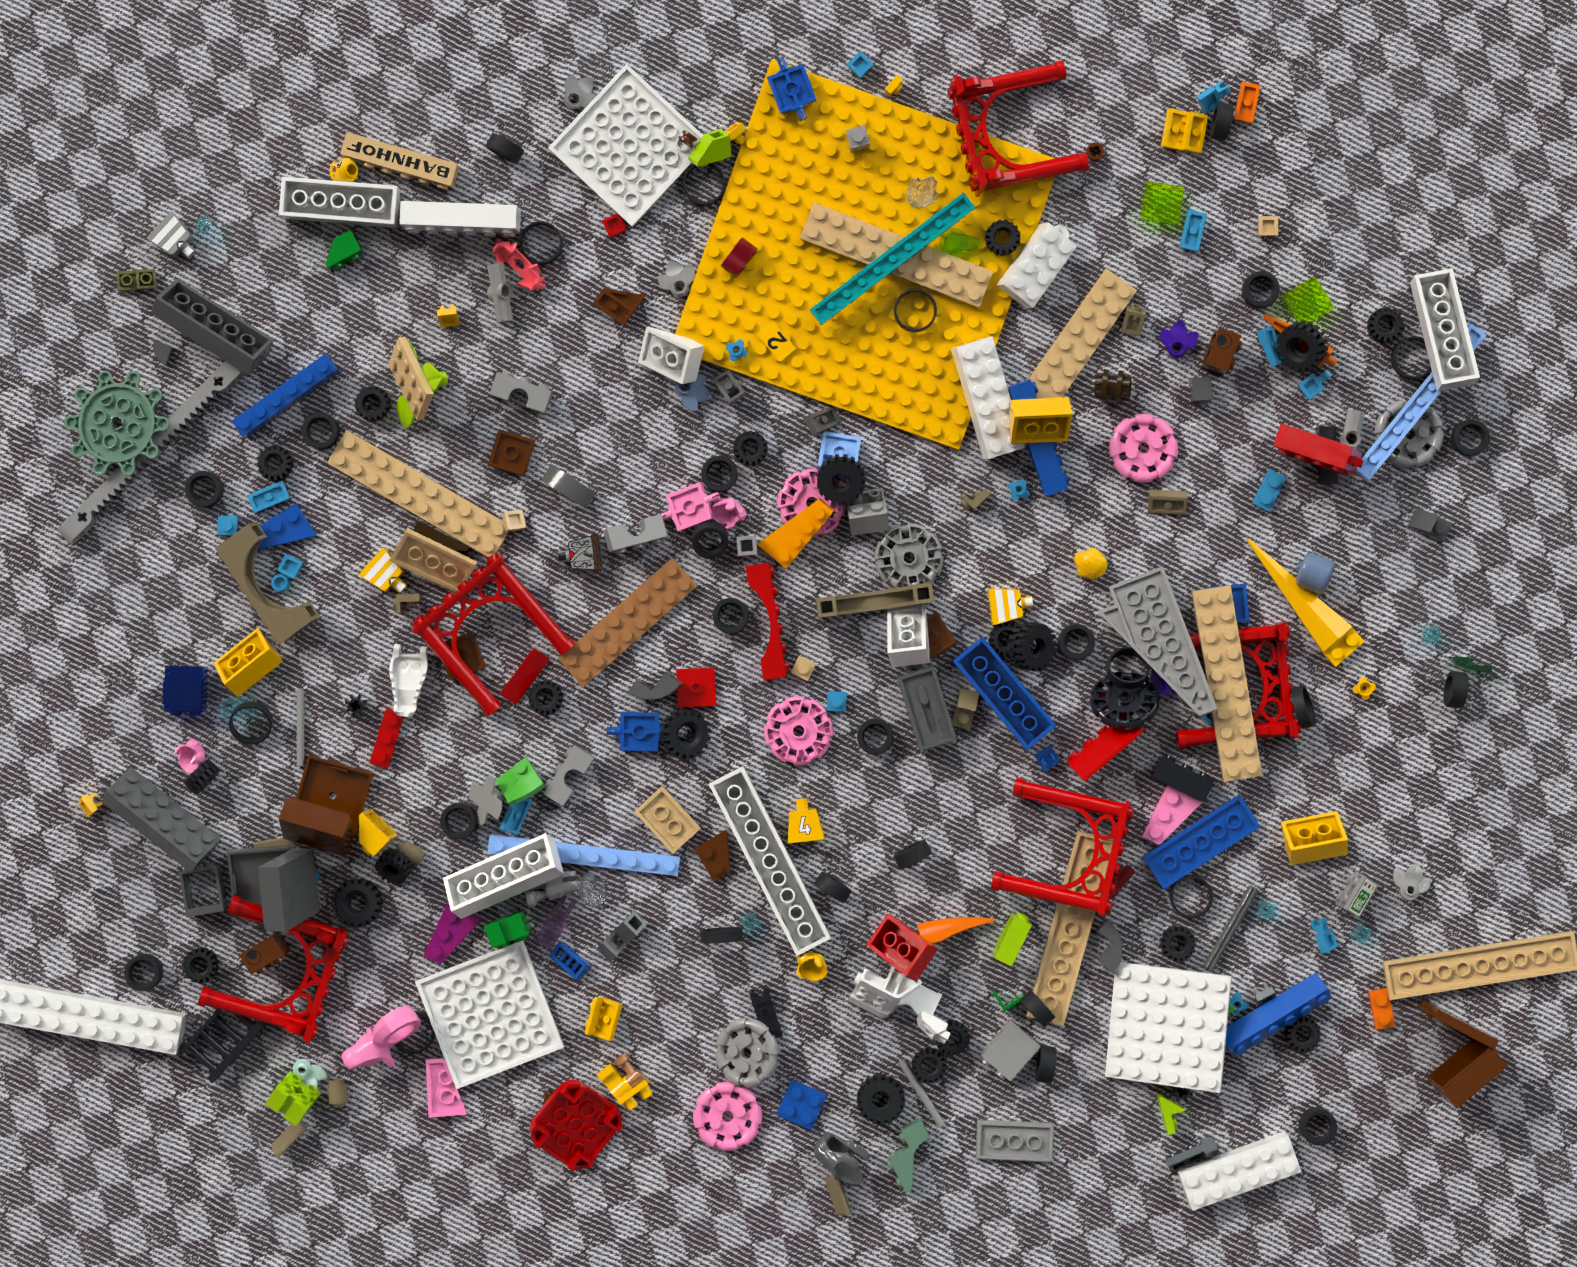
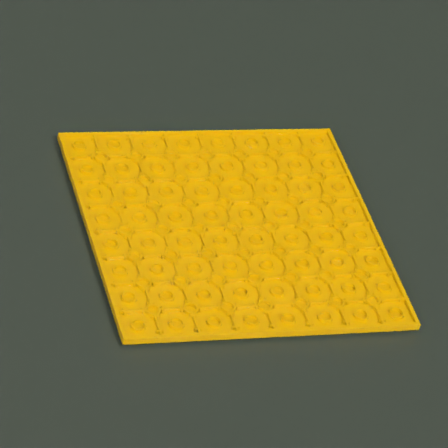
M771 59L744 136L746 141L741 144L675 334L690 338L704 345L701 359L703 361L959 450L971 415L951 348L991 336L996 346L1012 298L1000 289L997 284L1037 229L1055 176L984 191L979 197H976L975 192H972L970 189L969 181L971 176L970 173L966 172L965 162H967L966 155H963L961 152L962 138L961 136L958 137L956 125L958 124L807 71L806 73L817 101L803 108L807 119L799 121L796 111H789L784 114L779 112L767 77L780 71V67L777 61ZM865 125L870 146L867 149L851 153L846 130ZM988 135L992 146L998 154L1012 163L1025 165L1055 159ZM974 142L976 154L978 157V154L982 150H985L986 147L982 148V146L979 143ZM989 155L981 157L982 165L985 169L990 170L994 168L996 160ZM999 164L997 170L1007 171L1011 169H1008ZM963 192L975 206V209L927 246L993 271L979 308L889 274L822 326L810 312V309L868 265L800 239L814 202L906 237ZM1000 219L1001 221H1004V219L1008 220V222L1012 221L1015 226L1017 225L1018 231L1021 234L1016 250L1005 256H997L994 252L991 253L985 241L989 226ZM1006 231L997 232L995 235L996 242L1000 245L1008 244L1010 241L1009 233ZM743 237L758 248V250L741 274L735 278L723 269L721 265L737 242ZM910 289H921L928 292L936 303L937 313L934 322L929 328L921 332L904 330L899 326L894 316V307L898 297ZM917 292L906 294L897 304V316L900 322L908 328H923L933 319V304L924 294ZM772 321L796 347L781 362L757 335ZM738 339L743 340V347L747 351V356L731 361L729 359V351L726 350V344L735 343Z

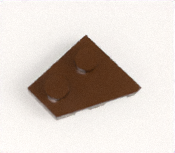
M603 288L592 304L619 324L625 326L645 296L643 294Z
M726 829L694 848L713 881L730 872L728 834Z

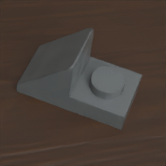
M729 370L713 379V382L729 405H732L746 395Z
M833 406L804 418L812 436H816L841 423Z
M1415 508L1408 526L1445 541L1452 523L1439 518L1435 513Z

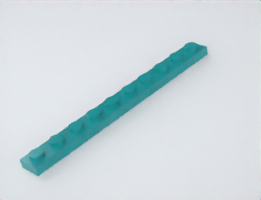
M963 192L812 307L810 312L822 326L972 212L975 206Z

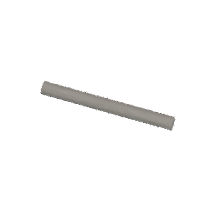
M297 690V766H304V690Z
M902 1059L898 1062L899 1066L938 1127L944 1126L945 1122L905 1059Z

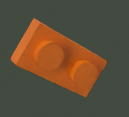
M1241 82L1233 121L1247 124L1253 123L1261 85Z
M1382 988L1368 991L1374 1029L1395 1027L1388 989Z

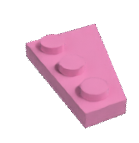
M1166 785L1141 836L1160 845L1202 802Z
M445 1058L425 1059L428 1117L467 1115Z

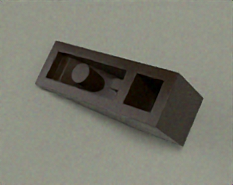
M417 521L413 531L454 551L471 550L469 546L420 521Z

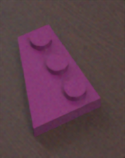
M447 903L424 953V957L441 964L482 918L471 914L460 919L451 912L450 905Z

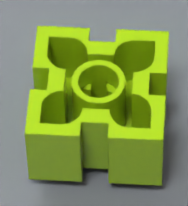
M289 1071L273 1090L265 1105L276 1113L280 1111L285 1115L284 1118L297 1126L322 1092L313 1085H305L301 1082L303 1079L298 1074Z

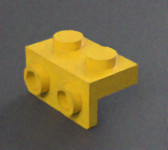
M595 997L590 1005L591 1011L585 1024V1035H594L608 1041H613L623 1004L605 997Z

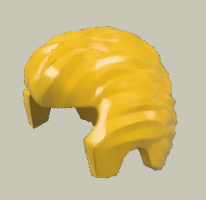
M1096 548L1077 552L1073 558L1078 575L1092 580L1104 575L1108 566L1106 558Z
M804 952L798 955L796 973L800 980L803 979L802 976L810 982L819 981L826 977L827 965L820 954Z

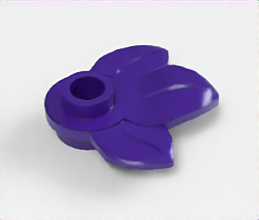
M1181 320L1173 324L1171 330L1161 329L1160 340L1167 347L1168 354L1173 358H1180L1186 353V350L1192 349L1199 337L1198 332L1187 333V329ZM1175 345L1179 346V352L1173 350Z

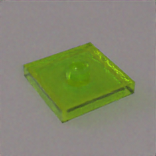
M1146 181L1140 220L1178 226L1184 187Z
M1315 275L1281 296L1296 322L1306 320V324L1309 321L1313 322L1335 308Z

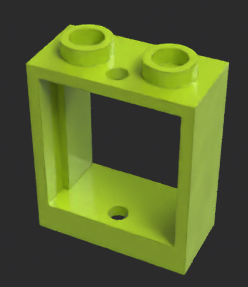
M1017 912V914L1011 913L992 952L995 959L1012 967L1032 926L1028 916Z

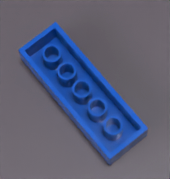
M983 636L952 660L1025 750L1031 748L1057 726Z

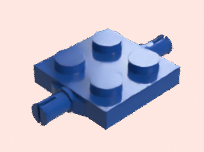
M781 57V60L778 58L777 62L780 71L767 77L779 112L784 114L789 111H796L799 121H803V119H807L803 108L817 101L803 64L787 67L784 57Z
M621 712L619 726L607 727V730H614V732L607 731V735H618L620 750L659 751L660 731H663L659 723V713Z

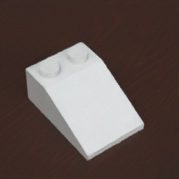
M646 327L638 363L681 384L694 382L697 379L705 346L687 337Z
M925 604L887 609L888 656L891 667L930 663Z

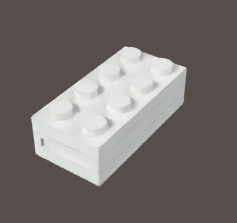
M1049 222L1040 224L998 282L997 286L1025 309L1033 308L1076 249L1077 246L1068 239L1069 232L1062 225L1052 226Z

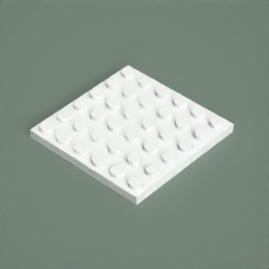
M626 64L548 149L633 227L690 167L692 162L689 161L688 157L703 135ZM683 130L691 133L698 139L697 142H693V148L678 139L679 136L683 135Z
M524 940L415 981L456 1089L565 1047Z
M1120 962L1114 974L1105 1077L1220 1093L1232 976Z

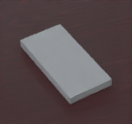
M977 1120L975 1158L1053 1162L1054 1123Z

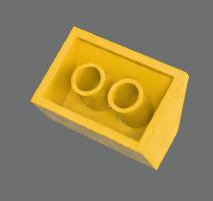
M1069 397L1011 400L1009 411L1010 443L1068 441L1072 420Z
M257 628L216 660L214 665L224 685L239 697L283 661L272 643Z
M372 809L364 811L359 815V843L362 845L361 849L367 855L375 856L383 852L399 836Z
M1337 811L1281 822L1285 849L1291 865L1348 855V838Z

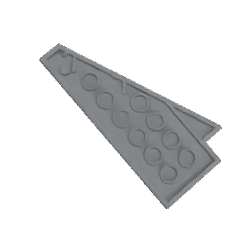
M1161 566L1109 586L1115 605L1099 610V614L1199 717L1217 711L1218 708L1164 567Z

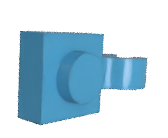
M1220 81L1216 84L1215 88L1211 86L1197 96L1204 113L1207 114L1213 110L1216 104L1221 102L1220 99L1231 92L1229 85L1225 86L1224 81Z
M1329 370L1324 371L1318 377L1312 373L1297 386L1305 397L1310 400L1325 389L1322 383L1329 379L1332 374Z
M1325 917L1319 919L1320 925L1317 919L1311 921L1312 928L1318 932L1315 936L1321 954L1338 947L1333 930L1328 929Z

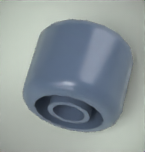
M1308 553L1303 562L1299 561L1295 570L1298 573L1296 578L1297 586L1317 594H1323L1333 574L1335 562L1320 555Z

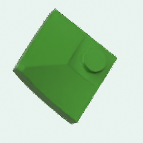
M526 757L495 780L510 805L519 803L546 787Z

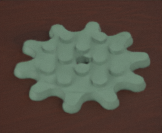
M102 371L98 375L99 387L96 391L89 392L87 389L80 387L74 393L75 399L81 404V411L77 415L67 416L64 420V426L67 429L76 430L80 435L79 441L72 446L71 453L76 458H80L85 454H92L95 459L93 472L96 475H104L112 463H117L124 475L131 476L136 471L135 460L137 456L143 454L150 459L159 456L160 451L153 443V436L157 431L167 430L170 426V421L166 417L157 416L154 412L156 404L163 398L162 391L153 388L149 392H141L139 389L141 377L137 371H130L122 383L114 382L109 371ZM120 418L123 425L116 429L114 422Z

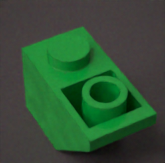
M349 230L333 239L325 264L330 271H337L343 268L344 263L348 261L354 262L360 259L361 254L364 253L353 231Z

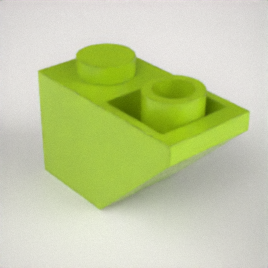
M721 129L703 134L689 155V161L697 167H705L709 163L722 162L724 159L731 157L730 135Z

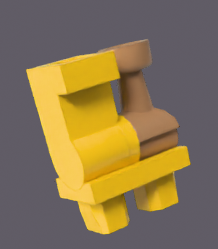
M625 1052L614 1062L618 1067L622 1065L627 1074L623 1077L612 1062L599 1071L597 1076L607 1086L620 1105L623 1104L630 1111L638 1105L633 1095L639 1092L645 1100L653 1092L648 1085L649 1080L644 1076L643 1072L635 1070L628 1062L630 1057Z

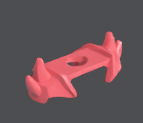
M501 239L496 240L492 253H494L497 263L503 262L504 264V262H507L523 278L524 281L517 282L518 286L530 291L546 287V284L542 283L545 277H540L539 272L541 270L538 264L532 265L516 249L517 243L510 244V241L501 242ZM515 259H520L524 262V269H520L517 266Z

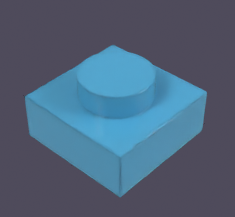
M861 51L847 63V67L859 79L874 66Z
M218 516L217 535H234L238 532L239 517Z
M286 553L277 571L292 579H296L304 562Z
M828 691L827 710L846 711L847 692Z

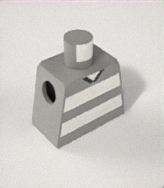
M172 211L147 237L149 241L176 258L182 253L189 259L196 252L190 245L194 240L193 235Z

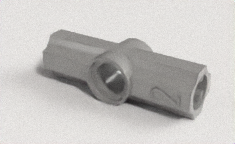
M503 262L489 264L487 268L490 286L488 287L487 295L494 302L497 322L513 320L510 305L513 289L506 282Z
M1347 410L1340 443L1358 449L1365 412ZM1348 434L1354 437L1353 444L1347 442L1346 437Z

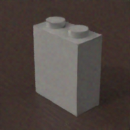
M1010 1019L980 1053L983 1057L981 1061L989 1068L993 1066L997 1069L996 1074L1001 1079L1005 1080L1007 1078L1011 1081L1041 1046Z

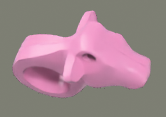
M409 1005L399 1007L383 1016L373 1028L369 1027L366 1029L367 1034L362 1035L352 1047L343 1052L341 1057L344 1065L349 1070L360 1066L371 1067L381 1061H384L390 1068L395 1066L390 1054V1048L412 1035L421 1025V1021L414 1009Z

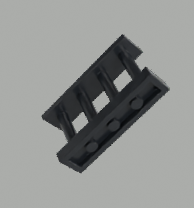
M217 1009L191 1039L187 1037L180 1045L182 1049L178 1053L182 1055L188 1050L209 1069L210 1075L207 1077V1080L213 1084L263 1030L267 1023L252 1021L250 1018L234 1014L248 1027L247 1030L249 1032L245 1036H240L219 1017L223 1010ZM212 1022L235 1041L234 1044L236 1046L232 1051L230 1049L227 1050L206 1031ZM200 1036L222 1055L223 1061L219 1065L217 1063L214 1064L193 1045Z

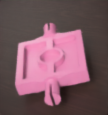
M702 482L666 495L669 511L662 513L663 521L672 518L677 531H683L702 522L712 520L714 516L711 510V502L720 500V494L716 492L707 495Z

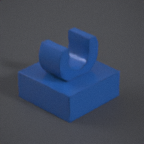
M1051 745L1034 755L1044 772L1060 763Z

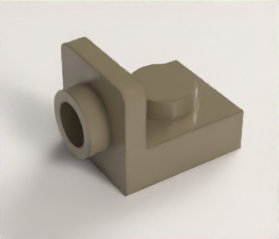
M1132 304L1126 306L1121 332L1140 336L1146 316L1145 309L1141 305Z
M986 488L983 491L979 489L971 496L974 499L973 501L963 493L960 496L962 499L961 504L967 510L971 508L974 511L991 493Z
M396 594V598L393 599V609L396 610L397 614L403 613V602H405V606L417 605V602L422 601V594Z

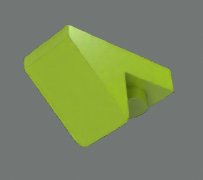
M1157 1094L1165 1130L1168 1135L1175 1134V1127H1178L1175 1116L1171 1115L1186 1110L1183 1106L1162 1094Z

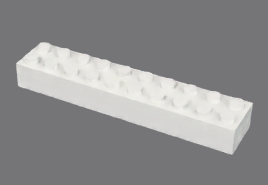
M744 766L710 782L709 786L796 956L831 939L829 931Z
M0 979V1023L174 1055L178 1054L181 1050L180 1045L183 1042L187 1013Z

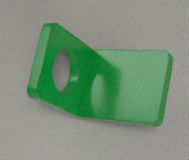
M991 990L1004 1011L1008 1008L1012 1010L1021 1004L1020 999L1024 996V993H1021L1003 1004L995 990Z

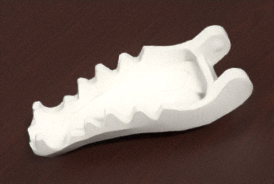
M394 644L389 674L394 696V713L399 716L409 717L415 714L417 700L428 670L427 647L421 646L420 654L401 653V644Z

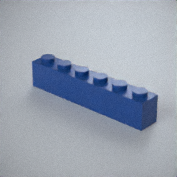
M324 354L233 419L232 423L242 437L249 438L334 377L340 370L330 356Z
M1031 379L1007 386L1011 400L1037 399L1036 393H1038L1036 383L1031 382ZM1056 442L1026 443L1044 496L1068 489V476L1061 469L1063 461L1060 454L1057 455L1054 449L1057 447Z
M1314 973L1227 1026L1226 1048L1233 1058L1244 1054L1246 1050L1259 1045L1267 1037L1277 1034L1279 1030L1287 1025H1292L1300 1017L1310 1014L1318 1006L1325 1005L1332 999L1329 989L1319 975Z

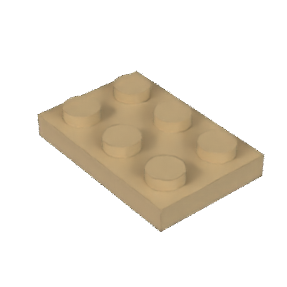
M663 785L634 811L672 854L701 829Z

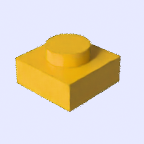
M897 74L885 88L884 93L889 97L893 94L897 95L903 88L901 85L903 79Z

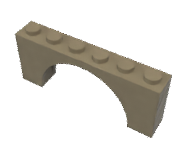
M256 521L244 526L215 549L218 552L219 558L229 569L230 575L239 584L240 590L249 599L252 608L261 617L262 623L271 632L272 638L278 644H282L319 619L320 615L310 601L298 607H283L270 601L262 593L254 576V558L259 546L267 538V535Z
M932 583L816 598L818 618L934 602Z

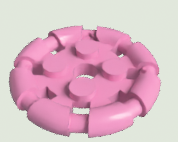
M1136 414L1133 418L1124 419L1114 429V436L1110 438L1109 455L1114 461L1115 469L1122 476L1134 479V482L1149 483L1153 482V479L1164 477L1174 466L1172 463L1178 455V442L1174 438L1173 429L1163 419L1159 420L1151 414ZM1137 424L1139 430L1133 432L1131 427ZM1150 424L1156 426L1154 432L1148 430ZM1121 436L1127 437L1124 444L1120 442ZM1166 436L1168 443L1163 444L1161 437ZM1140 443L1148 445V452L1146 454L1139 452L1138 446ZM1125 452L1127 459L1122 461L1119 454ZM1162 453L1168 455L1165 461L1160 460ZM1132 465L1139 467L1137 472L1131 470ZM1154 465L1155 471L1149 472L1147 467Z
M809 468L804 472L799 473L798 471L786 479L783 489L779 491L777 506L778 509L780 508V517L784 524L807 508L806 501L811 497L816 500L822 499L834 509L835 514L833 517H829L812 537L814 538L820 534L826 535L840 524L839 520L845 515L846 502L844 506H839L838 502L833 505L831 500L827 502L824 499L825 496H821L819 493L820 489L817 488V469ZM834 477L835 485L842 487L841 483ZM809 478L810 484L803 486L802 480ZM791 488L797 490L794 497L789 494ZM793 505L795 512L789 513L787 506Z
M803 696L786 698V701L783 703H777L767 716V725H764L766 744L770 745L773 755L785 763L787 761L794 763L793 765L810 764L812 760L821 758L831 744L829 743L831 736H833L831 717L829 718L825 712L827 710L813 699H804ZM801 706L808 707V713L800 712ZM790 707L793 713L786 716L783 711ZM819 715L822 722L816 724L813 718ZM775 721L781 722L780 729L774 728ZM800 725L804 728L802 736L794 735L793 728ZM818 732L823 734L822 741L816 740ZM779 737H781V740L784 743L780 746H778L777 742L775 741ZM812 746L814 751L807 754L805 749ZM790 748L797 750L796 756L788 754Z
M720 1082L712 1088L708 1087L697 1099L696 1102L698 1104L693 1111L694 1126L698 1129L700 1138L712 1148L713 1146L721 1148V1151H734L744 1144L748 1145L757 1136L759 1124H762L761 1105H758L757 1097L754 1093L743 1085L739 1087L731 1082ZM732 1092L739 1094L738 1099L731 1097ZM720 1093L722 1098L716 1101L714 1095ZM746 1103H749L751 1106L748 1110L744 1107ZM705 1106H710L709 1113L703 1111ZM725 1111H730L733 1114V1119L725 1121L722 1114ZM746 1120L752 1121L751 1127L745 1125ZM707 1122L710 1123L711 1127L708 1130H706L704 1124ZM740 1132L742 1137L735 1140L733 1135H737ZM717 1134L724 1135V1140L716 1139Z

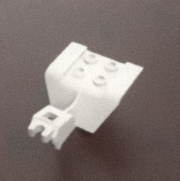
M891 966L886 979L868 973L867 969H864L863 973L858 972L854 980L856 987L848 999L849 1002L880 1018H887L901 1005H908L918 1015V1027L932 1040L935 1039L945 1044L950 1036V1032L946 1030L948 1023L933 1016L942 996L941 993H936L921 985L922 981L920 979L915 982L905 977V975L895 971L893 966Z

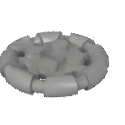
M1399 400L1385 408V412L1378 417L1375 425L1374 434H1376L1377 439L1390 424L1388 419L1391 416L1395 418L1408 401ZM1427 408L1424 412L1427 417L1424 420L1419 418L1411 428L1413 437L1411 439L1404 437L1395 448L1399 452L1397 454L1392 452L1389 455L1390 463L1403 468H1410V466L1420 467L1430 462L1434 458L1433 455L1439 452L1444 439V433H1442L1441 428L1443 423L1434 409ZM1433 427L1434 435H1429V428ZM1425 444L1430 447L1427 451L1422 449ZM1414 452V458L1409 459L1408 453Z
M907 523L904 526L899 524L886 531L881 542L878 541L874 554V559L877 561L876 570L885 583L888 582L892 585V588L933 583L936 575L940 574L944 561V556L941 555L942 546L933 532H928L925 529L926 527L914 523ZM909 533L910 538L902 540V534ZM920 535L926 539L924 544L917 540ZM890 541L896 543L892 549L887 547ZM933 550L934 557L928 558L927 551ZM911 552L914 554L915 559L912 563L904 561L905 553ZM890 557L891 564L885 565L884 558ZM926 566L931 569L928 575L922 572ZM894 571L901 575L898 580L892 577ZM916 576L917 582L909 583V577Z
M736 1019L730 1022L727 1028L724 1027L717 1038L716 1045L718 1047L717 1052H715V1058L718 1068L725 1073L724 1077L734 1085L739 1087L744 1085L746 1088L760 1086L765 1083L767 1078H771L777 1068L778 1043L775 1036L771 1035L770 1029L764 1023L755 1019ZM748 1028H751L752 1034L748 1033ZM736 1032L738 1036L734 1037L732 1033ZM762 1036L766 1039L765 1043L761 1039ZM725 1046H729L727 1053H725ZM746 1047H748L751 1050L750 1058L746 1057L744 1054V1050ZM765 1052L770 1054L769 1059H765ZM730 1063L735 1067L733 1070L728 1066ZM759 1068L762 1069V1073H761V1074H760L759 1071H758ZM745 1072H748L747 1078H744Z

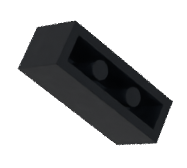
M1167 754L1165 757H1158L1150 777L1205 802L1214 781L1210 780V775L1202 771L1199 774L1193 772L1194 767L1185 763L1181 766L1175 763V758Z

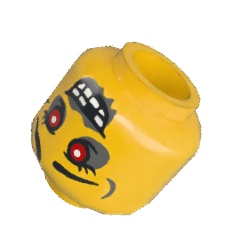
M350 158L337 159L330 165L329 171L333 181L353 182L358 176V167Z

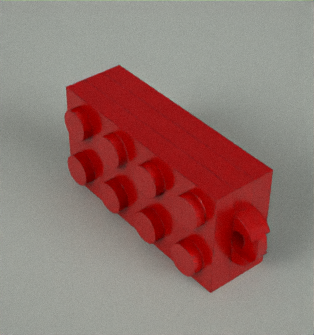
M1282 423L1273 443V446L1278 448V452L1290 458L1295 456V458L1308 464H1312L1313 461V464L1329 470L1331 467V470L1347 476L1348 473L1354 475L1357 467L1361 468L1364 462L1360 459L1362 452L1352 446Z

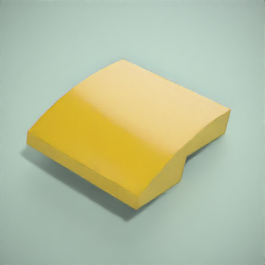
M1172 108L1167 109L1161 147L1201 154L1208 115L1192 111L1184 112Z

